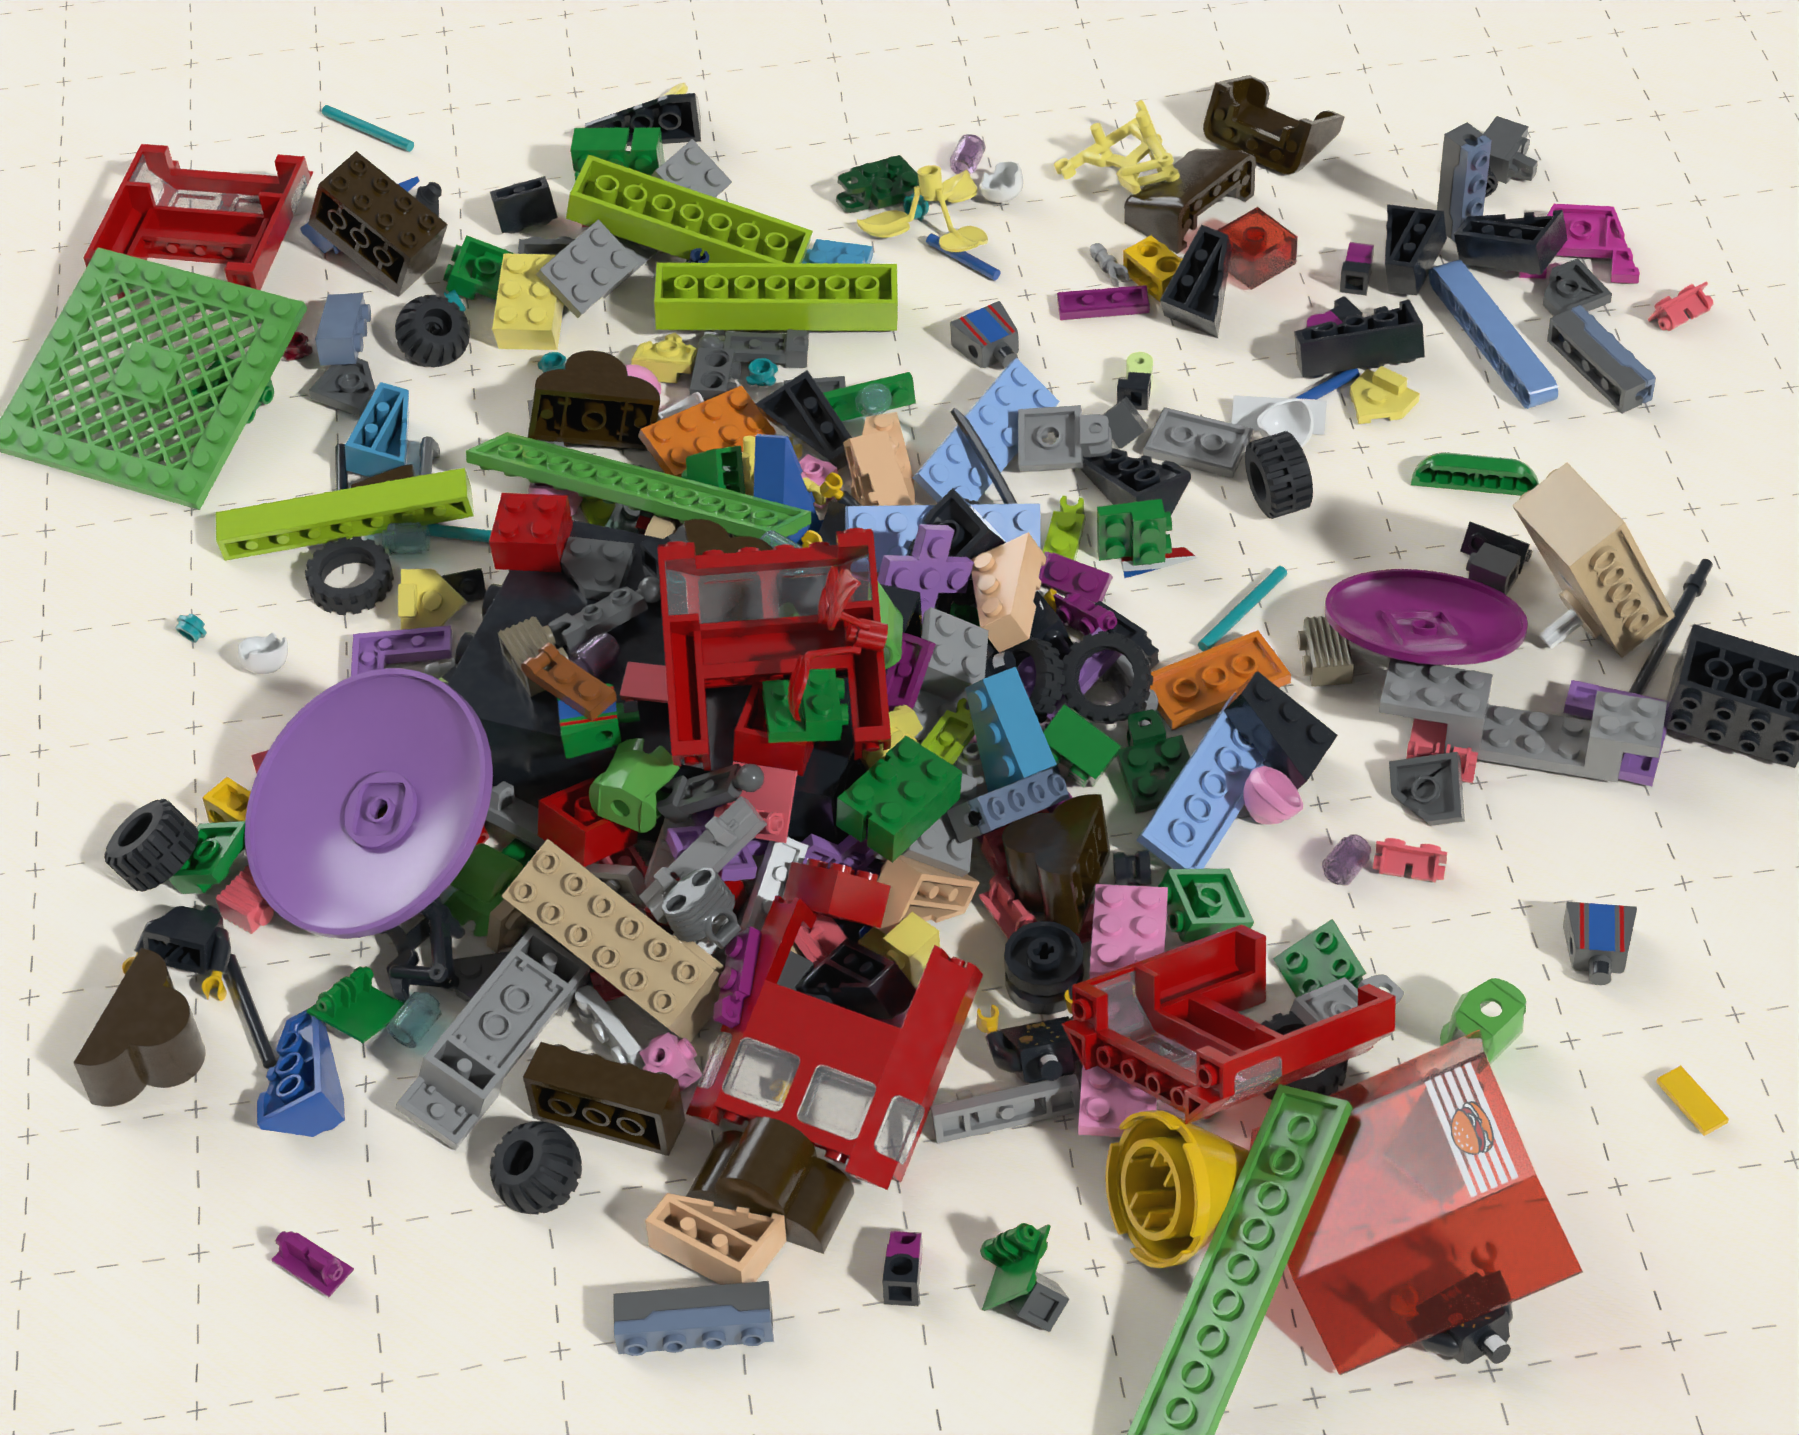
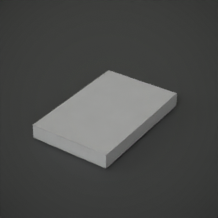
M1164 407L1143 448V455L1150 456L1152 459L1167 460L1180 466L1233 478L1245 454L1246 445L1253 437V428Z

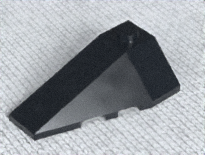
M696 93L665 95L585 123V128H629L627 146L632 145L634 128H660L662 144L685 143L691 139L695 142H701L699 99Z
M1112 448V451L1107 455L1096 457L1083 456V468H1080L1113 505L1162 499L1164 511H1170L1171 515L1191 480V473L1174 462L1165 460L1161 465L1153 463L1150 456L1143 455L1140 458L1128 457L1127 451Z
M953 488L929 511L924 520L926 525H948L954 530L948 557H968L972 559L981 553L1007 543ZM913 539L908 548L911 550L908 556H912L915 539ZM938 593L937 599L945 593Z

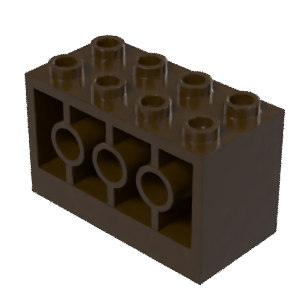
M355 151L318 184L308 225L398 297L436 263L448 226L445 221L358 151Z

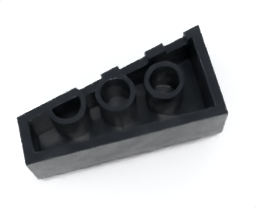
M1409 299L1400 301L1399 308L1388 310L1386 306L1375 308L1374 315L1362 317L1358 314L1347 316L1343 323L1339 325L1329 321L1294 331L1297 366L1302 377L1320 378L1327 373H1341L1346 370L1363 367L1379 368L1394 362L1410 363L1418 358L1425 357L1423 323Z

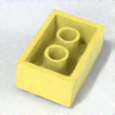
M503 254L492 326L499 349L558 350L564 304L536 275L556 255Z

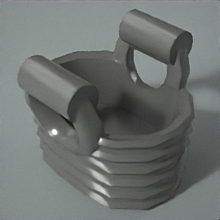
M703 867L691 871L663 899L661 910L669 922L674 935L679 940L692 942L706 937L723 949L742 930L737 922L736 915L732 911L735 906V895L732 894L713 868ZM719 915H725L728 918V922L714 934L712 931L714 919Z

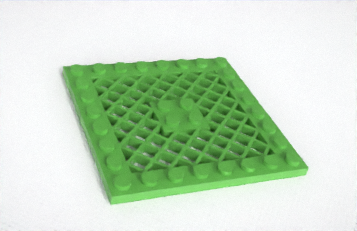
M97 248L0 418V453L200 510L306 313L307 307L304 302ZM129 289L135 290L137 292L131 294ZM124 291L125 297L111 302L110 297ZM155 296L161 297L162 299L156 301ZM148 298L150 299L151 304L139 309L136 308L135 304ZM181 303L187 304V306L182 308ZM174 305L176 306V311L162 316V310ZM130 307V313L117 318V312ZM206 310L213 311V313L208 315ZM201 312L202 318L188 323L186 318ZM156 314V320L145 325L142 324V319ZM108 316L111 317L112 321L99 327L97 326V321ZM232 317L239 318V320L234 322ZM227 319L228 325L217 330L213 329L212 325ZM179 321L182 322V327L171 332L168 331V326ZM136 322L138 328L123 334L122 328ZM251 326L254 327V332L240 338L238 332ZM205 328L208 329V334L194 339V333ZM162 330V336L149 341L148 335ZM116 331L118 337L103 342L102 337ZM231 335L234 336V341L220 346L219 340ZM188 337V343L176 348L174 347L173 342ZM142 338L143 343L137 342L136 340ZM97 340L98 346L84 351L82 346ZM214 344V350L203 355L200 354L199 349ZM168 345L169 350L162 349V347ZM121 347L123 348V353L109 358V352ZM240 351V357L229 362L226 361V356ZM194 352L196 358L188 360L186 355ZM100 356L103 357V362L90 367L89 361ZM220 359L222 365L209 371L206 370L205 365ZM83 365V371L70 376L69 370ZM200 368L202 374L187 380L185 374ZM106 372L109 373V378L98 383L95 382V377ZM226 375L227 382L213 387L212 381ZM89 381V387L76 392L75 386ZM206 384L207 391L193 396L192 390ZM69 389V396L56 401L55 395ZM107 391L109 396L102 399L100 394ZM185 393L187 394V400L175 405L173 404L172 399ZM95 397V403L82 408L80 402ZM126 401H127V402H131V403H135V404H133V405H131V406H127ZM208 401H213L214 407L202 412L199 411L198 406ZM118 404L121 405L122 410L110 415L107 414V409ZM75 406V412L62 417L60 411ZM152 409L160 410V412L154 414ZM191 409L193 410V416L182 421L179 420L178 415ZM145 411L147 412L148 417L135 423L133 422V416ZM98 413L101 414V419L90 424L87 423V418ZM55 415V421L42 426V419ZM171 418L173 419V425L162 430L159 429L158 424ZM124 420L127 421L128 426L114 432L113 425ZM209 421L207 427H205L204 423ZM81 422V428L68 433L66 427ZM199 425L201 432L186 438L184 432ZM151 427L153 428V434L142 439L139 438L138 433ZM104 429L107 430L108 435L94 441L93 434ZM61 431L62 436L53 433ZM179 435L181 441L166 447L165 440ZM131 436L133 437V443L122 448L119 447L118 442ZM86 438L88 443L81 442L80 440ZM159 444L160 450L146 456L145 449ZM112 445L114 451H113V450L106 449V447H109V446ZM196 446L194 451L192 452L190 448ZM185 451L186 458L172 463L170 457ZM139 453L140 458L131 455ZM165 460L167 466L158 463Z

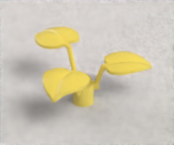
M928 165L921 167L917 171L919 186L914 187V197L908 215L902 211L891 210L876 214L867 219H857L858 226L872 236L887 238L903 234L910 229L908 222L914 220L919 196L922 195L926 201H939L950 232L939 239V245L943 250L963 252L988 243L987 234L978 227L964 226L956 230L952 225L945 203L946 200L951 203L962 202L971 199L977 194V186L971 179L967 169L942 183L941 168L939 166Z

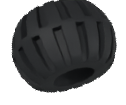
M424 295L408 302L399 312L395 323V337L400 351L405 353V357L408 360L417 362L418 366L434 368L448 365L463 355L469 344L470 329L465 313L460 311V307L455 302L450 303L448 298L443 296Z
M532 1121L514 1127L512 1131H508L501 1138L503 1140L502 1143H498L493 1151L495 1157H491L490 1177L496 1194L509 1208L524 1214L539 1215V1212L548 1213L558 1209V1205H564L571 1198L569 1194L575 1192L579 1184L577 1179L581 1178L582 1160L576 1142L563 1128L549 1122Z

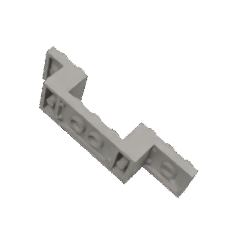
M693 139L651 175L715 198L732 183L729 177ZM597 220L545 264L536 275L579 318L602 297L605 299L660 250L615 236Z
M932 607L923 614L921 638L936 643L913 708L923 727L914 737L919 744L925 740L946 710L956 713L958 701L962 698L967 699L965 688L985 679L989 630ZM962 773L960 799L951 808L976 798V778ZM946 812L902 855L963 877L970 872L972 839L959 843Z
M1390 658L1380 700L1379 713L1448 724L1444 753H1446L1447 744H1451L1450 753L1453 752L1454 746L1467 749L1470 747L1472 748L1471 751L1478 752L1477 760L1617 783L1623 752L1659 758L1667 705L1665 701L1597 691L1592 721L1490 705L1489 698L1493 674Z
M531 926L423 1057L419 1076L398 1100L395 1109L456 1150L498 1098L507 1074L556 1013L561 1017L576 1000L575 992L577 989L587 986L591 981L589 973L595 972V970L541 927L537 930Z

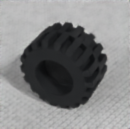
M1283 431L1248 442L1245 450V469L1250 489L1262 512L1269 519H1274L1309 508L1313 499L1312 476L1305 453L1296 438L1288 431Z
M154 800L133 812L117 828L107 844L104 853L105 862L134 890L141 892L151 890L170 879L186 863L198 842L199 830L169 800Z

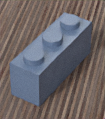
M363 293L328 294L315 338L320 366L356 364L359 352H363V337H367V322H371L370 304H365Z

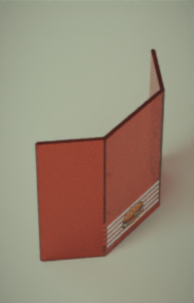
M1480 1029L1329 1095L1330 1097L1348 1101L1353 1109L1287 1265L1299 1294L1340 1376L1583 1273L1579 1261L1536 1174L1488 1061ZM1261 1126L1252 1129L1250 1150Z

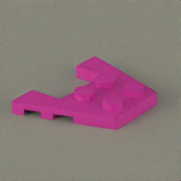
M1552 205L1547 216H1553V211L1563 210L1568 239L1556 256L1611 258V282L1639 284L1640 272L1633 262L1632 251L1626 244L1624 239L1625 233L1614 206ZM1547 268L1541 275L1519 272V278L1546 279Z

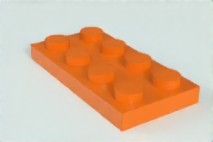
M741 385L640 429L638 437L664 473L681 477L682 472L686 469L687 456L711 449L741 446L743 452V438L745 436L755 437L757 434L775 435L776 431L760 413L755 402Z
M1259 630L1151 672L1153 685H1150V690H1153L1157 695V710L1170 729L1175 730L1220 712L1228 699L1256 671L1260 672L1279 688L1291 683V673Z

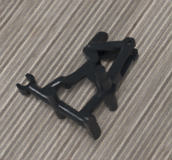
M440 895L424 910L419 912L425 918L407 934L400 925L378 933H386L393 941L398 952V956L387 965L386 971L395 998L404 1004L410 1003V985L443 987L449 992L455 990L459 985V978L455 975L451 936L455 939H461L466 931L459 921L451 915V910L442 904ZM430 936L432 967L416 966L420 959L415 949Z

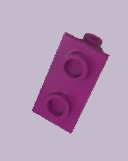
M1078 593L1067 594L1065 598L1057 594L1053 595L1057 608L1056 614L1060 617L1063 624L1076 629L1084 636L1093 634L1098 627L1106 631L1113 629L1117 624V618L1112 611L1099 605L1095 607L1094 602L1082 597Z
M282 1231L276 1238L279 1252L271 1259L272 1262L328 1298L354 1271L353 1267L298 1232Z

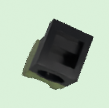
M1135 352L1127 357L1126 379H1118L1117 403L1127 397L1136 410H1148L1153 383V358L1148 353Z

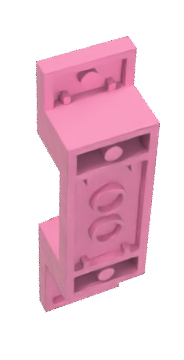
M1096 884L1089 971L1090 979L1165 952L1168 887ZM1123 980L1100 989L1108 993V1028L1121 1035H1126L1142 1028V1019L1131 1000L1130 982L1128 980ZM1159 1046L1146 1047L1160 1055ZM1083 1066L1078 1135L1121 1137L1124 1130H1120L1119 1125L1134 1113L1157 1110L1158 1099L1098 1066L1085 1070Z

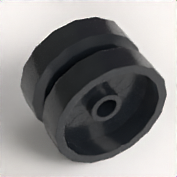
M1050 921L1029 923L1012 933L1005 944V987L1010 999L1020 1009L1042 1015H1051L1067 1009L1065 1001L1066 990H1069L1070 999L1072 1000V985L1084 981V948L1079 937L1069 927Z

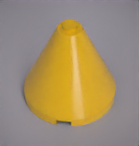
M1162 1110L1137 1112L1127 1117L1119 1125L1120 1130H1124L1119 1142L1110 1143L1108 1150L1105 1181L1110 1214L1118 1235L1127 1233L1136 1247L1131 1248L1129 1252L1137 1260L1153 1268L1178 1266L1187 1262L1211 1242L1250 1150L1192 1123L1185 1124V1120Z

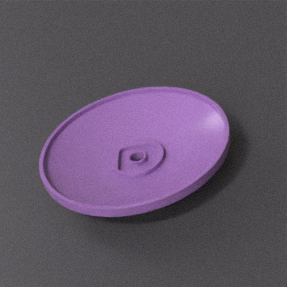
M386 668L360 673L344 679L317 695L298 711L276 737L257 772L251 789L245 819V846L249 868L257 888L272 909L290 923L315 935L328 938L351 939L375 935L392 929L424 910L439 897L462 870L470 857L483 829L491 800L493 784L491 750L483 725L470 704L450 686L431 675L409 669ZM387 804L386 814L378 819L379 810Z

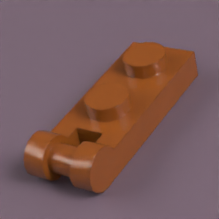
M546 643L538 650L539 654L535 658L529 657L521 664L522 671L529 679L591 721L617 701L615 690L561 655L551 643ZM547 665L552 667L548 672L543 669Z

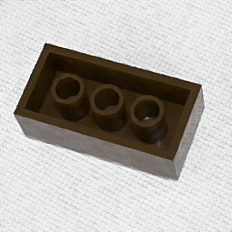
M540 1042L523 1075L533 1119L553 1123L665 1156L670 1155L686 1121L678 1079L664 1072L654 1073L640 1069L631 1063L621 1064L604 1059L595 1053L585 1054L577 1052L562 1044L552 1045Z

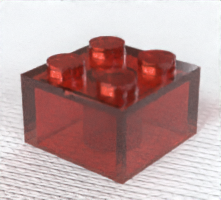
M1259 207L1252 209L1217 230L1229 235L1232 254L1228 273L1250 290L1296 264L1298 236Z

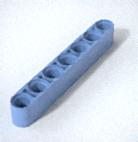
M1455 260L1429 269V282L1433 291L1525 409H1530L1556 400L1558 398L1556 380L1461 260Z

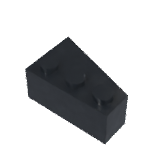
M1387 204L1385 268L1388 292L1417 296L1429 274V269L1434 265L1447 240L1444 211Z
M1563 210L1553 211V216L1535 217L1534 212L1524 213V218L1506 219V214L1468 216L1454 233L1458 258L1464 264L1496 268L1504 271L1524 272L1532 275H1541L1568 240Z
M1201 224L1160 299L1164 316L1218 338L1232 254L1229 235Z
M808 370L755 403L760 413L799 444H802L804 448L820 460L832 463L837 467L838 471L848 465L843 442L852 438V436Z
M1258 671L1237 690L1223 710L1249 745L1253 743L1265 759L1263 765L1285 774L1297 790L1308 781L1338 736Z
M847 938L795 986L798 992L828 996L834 1005L873 1019H893L896 1015L905 1012L909 1008L916 989L896 962Z

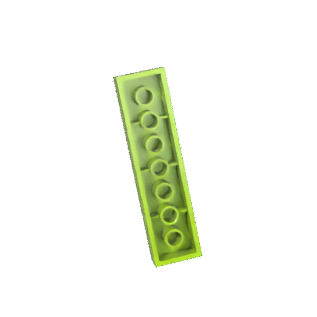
M588 155L569 194L566 219L589 227L599 220L615 236L689 260L693 249L701 248V256H703L704 251H707L709 254L708 263H802L807 249H809L813 230Z
M657 263L654 298L656 330L897 331V264Z

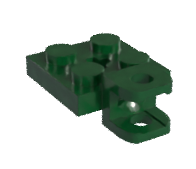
M901 155L890 156L886 159L850 168V171L838 176L837 183L845 191L837 194L836 202L846 213L870 209L871 202L877 209L902 203L907 196H911L914 193V187L919 186L918 173Z
M1153 709L1132 713L1128 716L1126 735L1128 747L1121 748L1116 756L1135 814L1157 809L1190 758L1183 735L1166 738V730L1162 719ZM1142 720H1147L1151 724L1140 727L1138 723ZM1154 769L1166 771L1164 779H1159L1157 775H1150V773Z

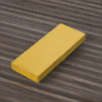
M1681 1065L1657 1078L1656 1083L1703 1136L1728 1123L1729 1118Z

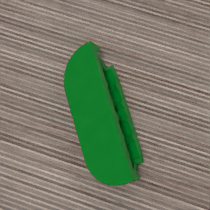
M1450 452L1434 453L1424 458L1416 466L1411 479V486L1522 496L1525 492L1532 490L1539 484L1533 469L1520 460Z

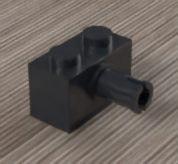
M545 176L489 191L502 234L507 232L511 234L518 233L524 227L546 225L553 219L558 218L550 187Z

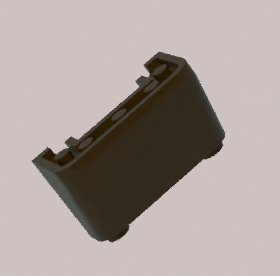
M1251 75L1215 82L1203 123V132L1206 138L1229 150H1245L1255 157L1256 162L1282 174L1289 175L1302 170L1341 131L1345 116L1334 111H1322L1316 115L1314 121L1307 118L1298 121L1267 107L1270 95L1269 88L1265 82Z
M1196 148L1189 151L1183 158L1173 164L1180 174L1176 181L1167 182L1165 180L1145 185L1141 188V192L1132 194L1126 199L1124 204V223L1147 237L1152 235L1176 254L1180 253L1187 247V242L1184 241L1187 231L1189 229L1193 231L1197 229V218L1200 214L1227 194L1243 202L1248 201L1254 196L1256 159L1252 154L1245 150Z

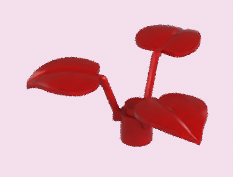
M831 566L826 584L820 595L817 616L820 625H825L828 620V630L832 631L838 619L848 622L846 641L852 642V646L807 651L804 656L800 655L798 657L788 686V705L796 721L801 722L798 711L807 684L810 663L813 658L845 653L860 655L862 648L882 652L888 635V624L860 617L856 618L843 612L849 599L861 585V582L855 579L848 569L842 568L838 574L837 568Z

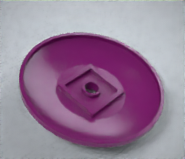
M1386 569L1357 574L1334 585L1328 592L1325 600L1324 612L1326 619L1341 636L1372 652L1414 663L1466 665L1495 660L1518 649L1523 644L1528 629L1526 614L1510 597L1483 583L1436 571Z

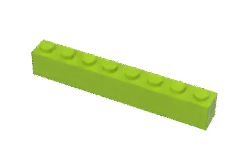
M461 468L216 512V542L224 560L227 561L323 544L330 541L334 542L343 537L351 539L353 536L362 537L474 517L472 488L466 469Z

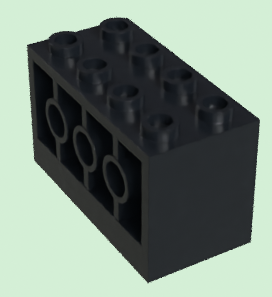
M1693 624L1674 668L1666 700L1664 726L1710 743H1716L1795 768L1799 761V656Z

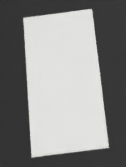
M1233 395L1231 423L1253 428V431H1259L1257 419L1260 414L1278 402L1297 398ZM1302 399L1308 403L1313 414L1314 425L1312 434L1325 435L1327 400Z

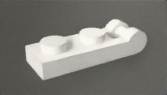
M582 986L577 989L575 999L579 1007L580 1020L583 1023L592 1024V1030L600 1043H608L615 1062L621 1064L631 1063L642 1069L645 1066L639 1053L642 1051V1048L598 992L591 986Z

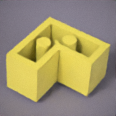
M911 912L887 935L873 927L858 940V943L896 962L914 988H917L934 945L940 947V937L938 929L914 912Z

